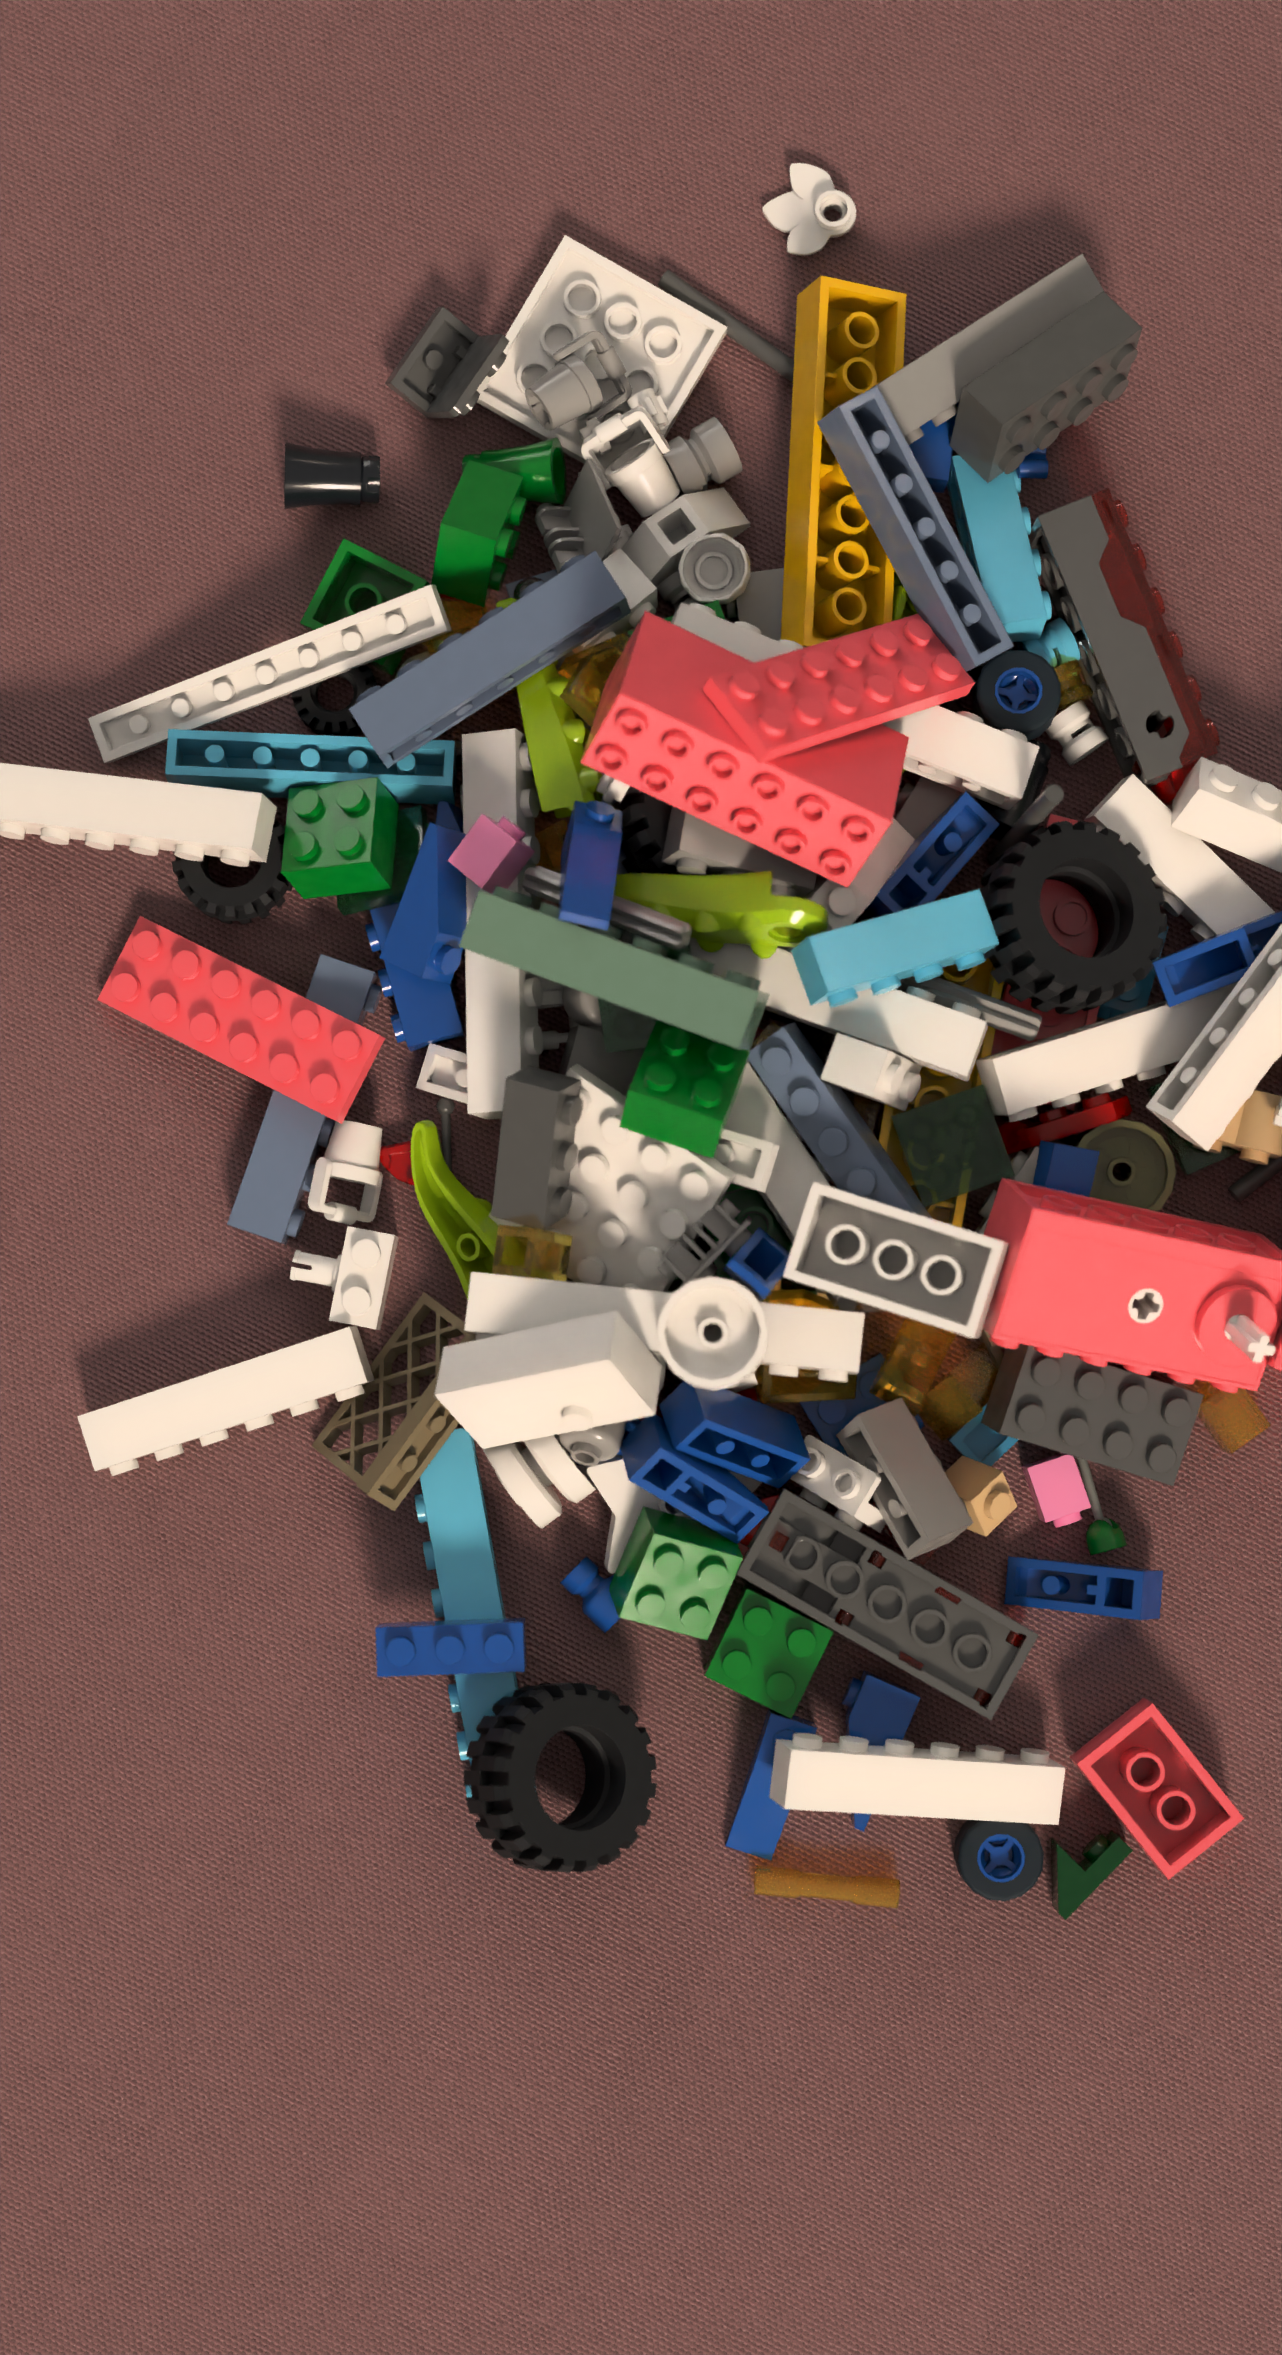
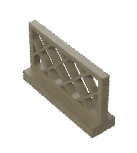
M425 1292L370 1365L375 1381L363 1384L365 1394L344 1400L311 1445L353 1480L356 1486L366 1495L394 1512L459 1424L435 1397L443 1347L448 1346V1339L464 1334L465 1337L460 1343L476 1339V1334L464 1331L465 1322ZM433 1310L436 1312V1331L420 1335V1325L430 1311ZM436 1343L435 1361L420 1365V1348ZM407 1352V1370L392 1374V1363L399 1354ZM435 1374V1378L419 1396L420 1378ZM407 1382V1400L391 1404L392 1386ZM379 1390V1408L364 1412V1401L370 1393ZM407 1412L405 1419L394 1434L391 1435V1417ZM379 1421L378 1439L363 1443V1425ZM351 1429L350 1447L334 1451L331 1446L342 1431ZM378 1451V1456L363 1475V1455Z

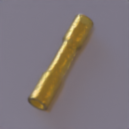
M756 1865L753 1894L785 1898L810 1897L850 1901L856 1905L897 1909L900 1896V1879L862 1875L854 1877L806 1873L798 1869Z

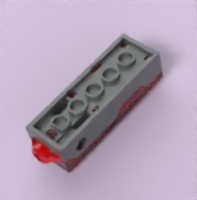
M1109 488L1037 516L1028 538L1031 549L1039 551L1041 579L1046 591L1049 593L1055 613L1058 618H1062L1066 622L1078 644L1081 658L1076 662L1103 729L1109 738L1108 741L1123 777L1134 774L1150 791L1153 790V793L1167 806L1173 803V799L1181 788L1186 776L1200 757L1211 761L1218 754L1216 746L1220 745V739L1213 721L1210 718L1205 720L1198 704L1202 697L1196 679L1192 674L1186 676L1180 658L1183 657L1181 642L1175 631L1168 632L1162 614L1165 613V606L1161 594L1156 587L1150 588L1143 572L1147 569L1144 553L1138 543H1131L1125 527L1129 525L1124 505L1119 499L1114 501Z
M783 1487L778 1490L776 1495L760 1499L768 1507L769 1513L738 1543L743 1560L736 1573L737 1575L992 1720L1039 1636L1037 1633L911 1560L907 1561L904 1556L857 1531Z

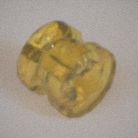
M1072 660L1054 668L1061 683V701L1055 715L1079 700L1084 702L1093 696L1094 692L1091 686L1083 683L1080 677L1082 668L1078 660Z

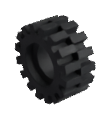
M366 664L334 676L349 681L354 690L351 703L340 711L327 710L318 702V689L324 681L291 693L297 713L303 723L311 728L312 732L317 735L322 733L328 736H351L350 733L356 730L360 733L362 729L349 708L357 703L356 700L360 694L371 687L377 686L371 669Z

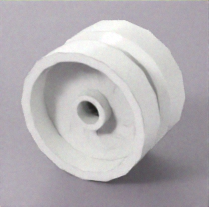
M713 1276L692 1280L675 1291L661 1310L657 1329L661 1354L674 1374L693 1387L712 1391L736 1387L752 1376L765 1357L769 1337L764 1310L753 1293L734 1280ZM714 1324H717L722 1328L723 1336L718 1342L710 1343L703 1336V1331L705 1328H711Z
M559 1434L525 1440L526 1448L520 1442L483 1449L506 1491L541 1529L562 1514V1504L551 1486L552 1484L556 1486L565 1498L574 1503H578L597 1489L584 1467L577 1465L571 1459L569 1453L561 1446Z

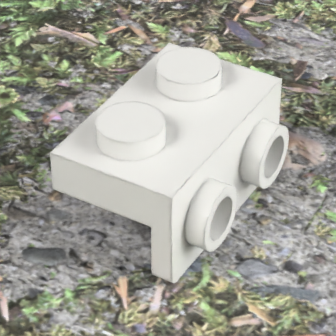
M807 1435L804 1443L811 1460L790 1478L804 1487L799 1496L825 1510L828 1503L838 1507L839 1509L834 1517L857 1531H860L863 1524H866L881 1532L886 1522L879 1509L868 1503L878 1487L881 1477L812 1435Z

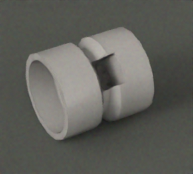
M715 417L692 428L690 439L686 440L678 436L669 441L668 444L671 450L666 454H662L680 489L678 497L706 491L709 481L713 480L721 484L743 471L741 460L733 442L723 425Z

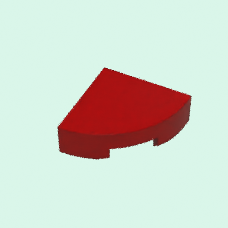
M411 1141L382 1146L380 1152L382 1165L396 1179L414 1186L411 1167Z

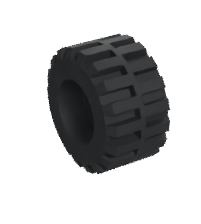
M275 817L267 861L261 862L260 869L252 880L239 887H223L213 881L208 870L210 859L208 855H204L203 861H190L176 856V860L172 862V867L179 880L177 883L180 889L203 914L210 918H218L222 923L232 924V921H240L241 924L252 923V918L260 916L261 919L271 915L269 910L275 905L280 908L286 901L283 897L287 890L292 891L293 888L281 873L285 829Z

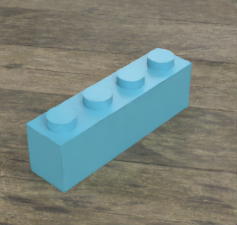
M952 456L947 488L961 546L1012 643L1040 639L1046 620L1051 619L1052 607L1049 593L1041 591L1038 579L1041 576L1039 551L1031 549L1028 535L1031 534V518L1028 508L1021 507L1018 494L1021 492V478H1018L1017 472L1014 470L1009 474L1003 472L987 483L961 456Z
M977 889L809 936L793 948L791 953L810 1006L828 1001L830 1008L856 1000L858 998L857 992L871 988L873 995H879L900 987L901 979L914 976L916 983H920L942 975L944 973L942 968L956 964L958 971L977 966L986 961L984 954L998 945L999 941L981 891Z

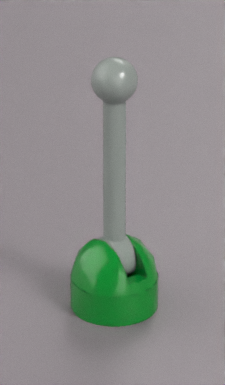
M1074 1456V1458H1077L1095 1519L1089 1525L1086 1532V1543L1090 1556L1127 1546L1120 1525L1114 1520L1103 1516L1088 1461Z

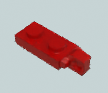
M1107 1092L1082 1100L1084 1109L1068 1114L1066 1106L1038 1114L1040 1122L1033 1123L1028 1119L1014 1122L1009 1121L996 1128L1003 1153L1007 1155L1029 1147L1038 1146L1041 1141L1050 1142L1128 1116L1132 1111L1128 1096L1111 1100L1110 1094Z

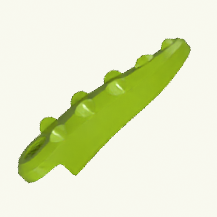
M511 597L498 601L496 607H503L505 609L516 602L517 599ZM558 660L517 685L516 688L541 809L545 813L554 811L556 818H565L571 816L575 801L584 803L589 801L603 802L602 796L604 794L596 791L603 774L581 763L590 731L585 728L583 721L577 716L575 708L579 704L578 696L571 689L569 680L560 675L556 667Z
M772 871L728 875L616 874L613 895L688 923L692 927L690 938L696 939L700 948L706 952H717L723 947L724 943L750 944L753 953L761 959L770 958L776 952L778 946L796 947L807 937L827 932L828 912L823 906L799 897L776 896L772 894Z
M429 1119L416 1122L411 1137V1167L415 1192L425 1218L457 1272L467 1301L471 1272L547 1279L541 1277L532 1261L525 1254L527 1248L507 1235L489 1217L492 1210L491 1203L485 1199L475 1198L450 1171L444 1160L438 1129L434 1122Z

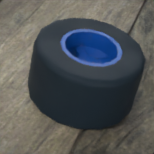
M1010 650L995 656L982 668L973 692V711L975 715L983 719V724L997 730L1011 729L1018 731L1027 737V741L1038 738L1051 726L1061 701V683L1055 669L1043 657L1029 651Z
M967 1820L955 1838L954 1859L959 1874L973 1892L988 1900L1008 1901L1021 1897L1035 1885L1042 1872L1044 1852L1039 1836L1028 1823Z

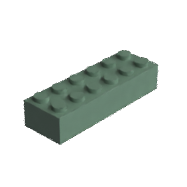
M496 885L493 894L479 890L459 947L731 1047L750 1050L770 996L768 993L759 991L762 981L728 970L725 978L715 975L713 970L716 964L681 953L679 961L666 957L669 947L645 938L635 936L632 944L621 940L624 931L612 926H608V929L604 930L559 920V907L542 902L539 910L531 908L532 897Z

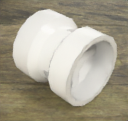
M1082 700L1072 704L1056 715L1051 726L1045 730L1050 739L1058 740L1063 747L1062 756L1069 766L1074 765L1091 754L1109 739L1101 727L1093 725L1089 719L1090 711ZM1079 732H1082L1081 734H1079L1078 736H1076V737L1073 739V736H1075V735L1078 734Z

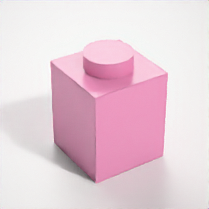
M481 814L447 861L481 889L493 894L496 885L508 889L535 851L522 841L526 832L511 820L502 816L500 821L497 822Z
M1059 1453L1021 1466L1040 1521L1045 1523L1053 1521L1055 1528L1062 1527L1081 1520L1080 1511L1091 1508L1074 1456Z

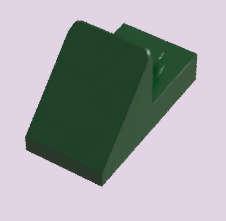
M1111 1830L1106 1837L1100 1833L1086 1845L1082 1851V1855L1085 1858L1078 1864L1051 1838L1052 1906L1066 1920L1133 1850Z

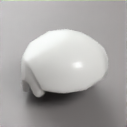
M724 533L707 534L696 538L684 548L678 565L682 587L695 601L704 605L719 600L720 605L730 604L744 593L751 577V562L744 546Z

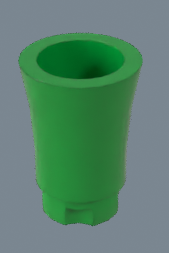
M557 437L529 445L483 450L481 454H467L463 457L462 474L470 459L523 476L520 496L527 498V502L559 505L564 503L566 496V466L563 449Z

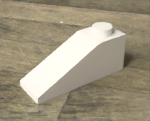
M893 818L892 823L848 888L819 875L815 880L814 890L801 898L811 900L825 908L828 912L827 931L852 925L874 900L915 839Z

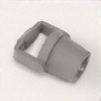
M599 331L586 332L553 354L554 359L557 361L555 366L525 390V397L531 412L538 422L550 431L586 414L588 420L594 417L599 419L628 400L632 395L631 385L624 374L626 369L614 347L608 345L604 335ZM590 341L598 353L596 356L609 380L613 381L619 394L604 404L600 387L592 372L578 356L572 354Z

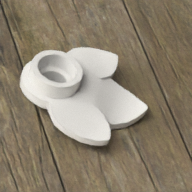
M793 163L790 165L789 171L792 192L780 195L763 206V214L774 228L790 233L787 241L788 253L807 256L822 250L830 238L846 234L854 225L856 207L849 195L835 190L828 172L810 164ZM829 209H835L841 214V218L837 221H829L825 218L824 213Z

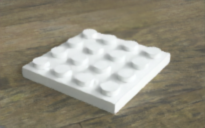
M565 235L505 336L509 343L503 351L507 355L504 363L493 376H486L477 389L480 396L476 403L543 441L557 437L564 453L585 464L586 460L581 453L583 442L579 435V430L586 427L585 422L588 421L586 414L550 431L545 429L535 418L525 397V390L555 366L557 361L554 359L553 354L586 332H601L608 345L614 347L626 369L624 374L632 388L631 397L648 388H652L656 396H661L668 409L666 417L669 425L661 430V433L666 438L724 339L727 327ZM591 341L572 353L578 356L592 372L600 387L603 404L619 394L613 381L609 380L596 356L598 353ZM628 400L598 419L600 424L617 413L622 415L630 411L631 409L627 403ZM639 427L610 441L611 452L603 456L597 453L595 456L604 470H606L610 463L623 452L641 441L652 438V436H644Z
M577 1063L569 1068L566 1076L581 1080L579 1097L583 1100L582 1114L575 1128L574 1144L577 1145L578 1154L575 1165L570 1172L569 1189L572 1191V1203L569 1212L563 1219L544 1231L491 1216L492 1210L489 1217L507 1235L575 1283L667 1292L673 1280L670 1282L657 1269L663 1262L660 1257L666 1254L678 1241L691 1252L692 1248L681 1236L686 1233L693 1241L696 1242L700 1235L693 1229L692 1225L696 1223L704 1230L705 1225L700 1219L709 1210H712L716 1202L719 1203L736 1173L715 1158H710L619 1127L627 1097Z

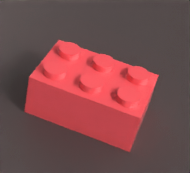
M1142 1698L1070 1756V1759L1157 1869L1168 1880L1244 1819L1156 1706L1146 1698Z

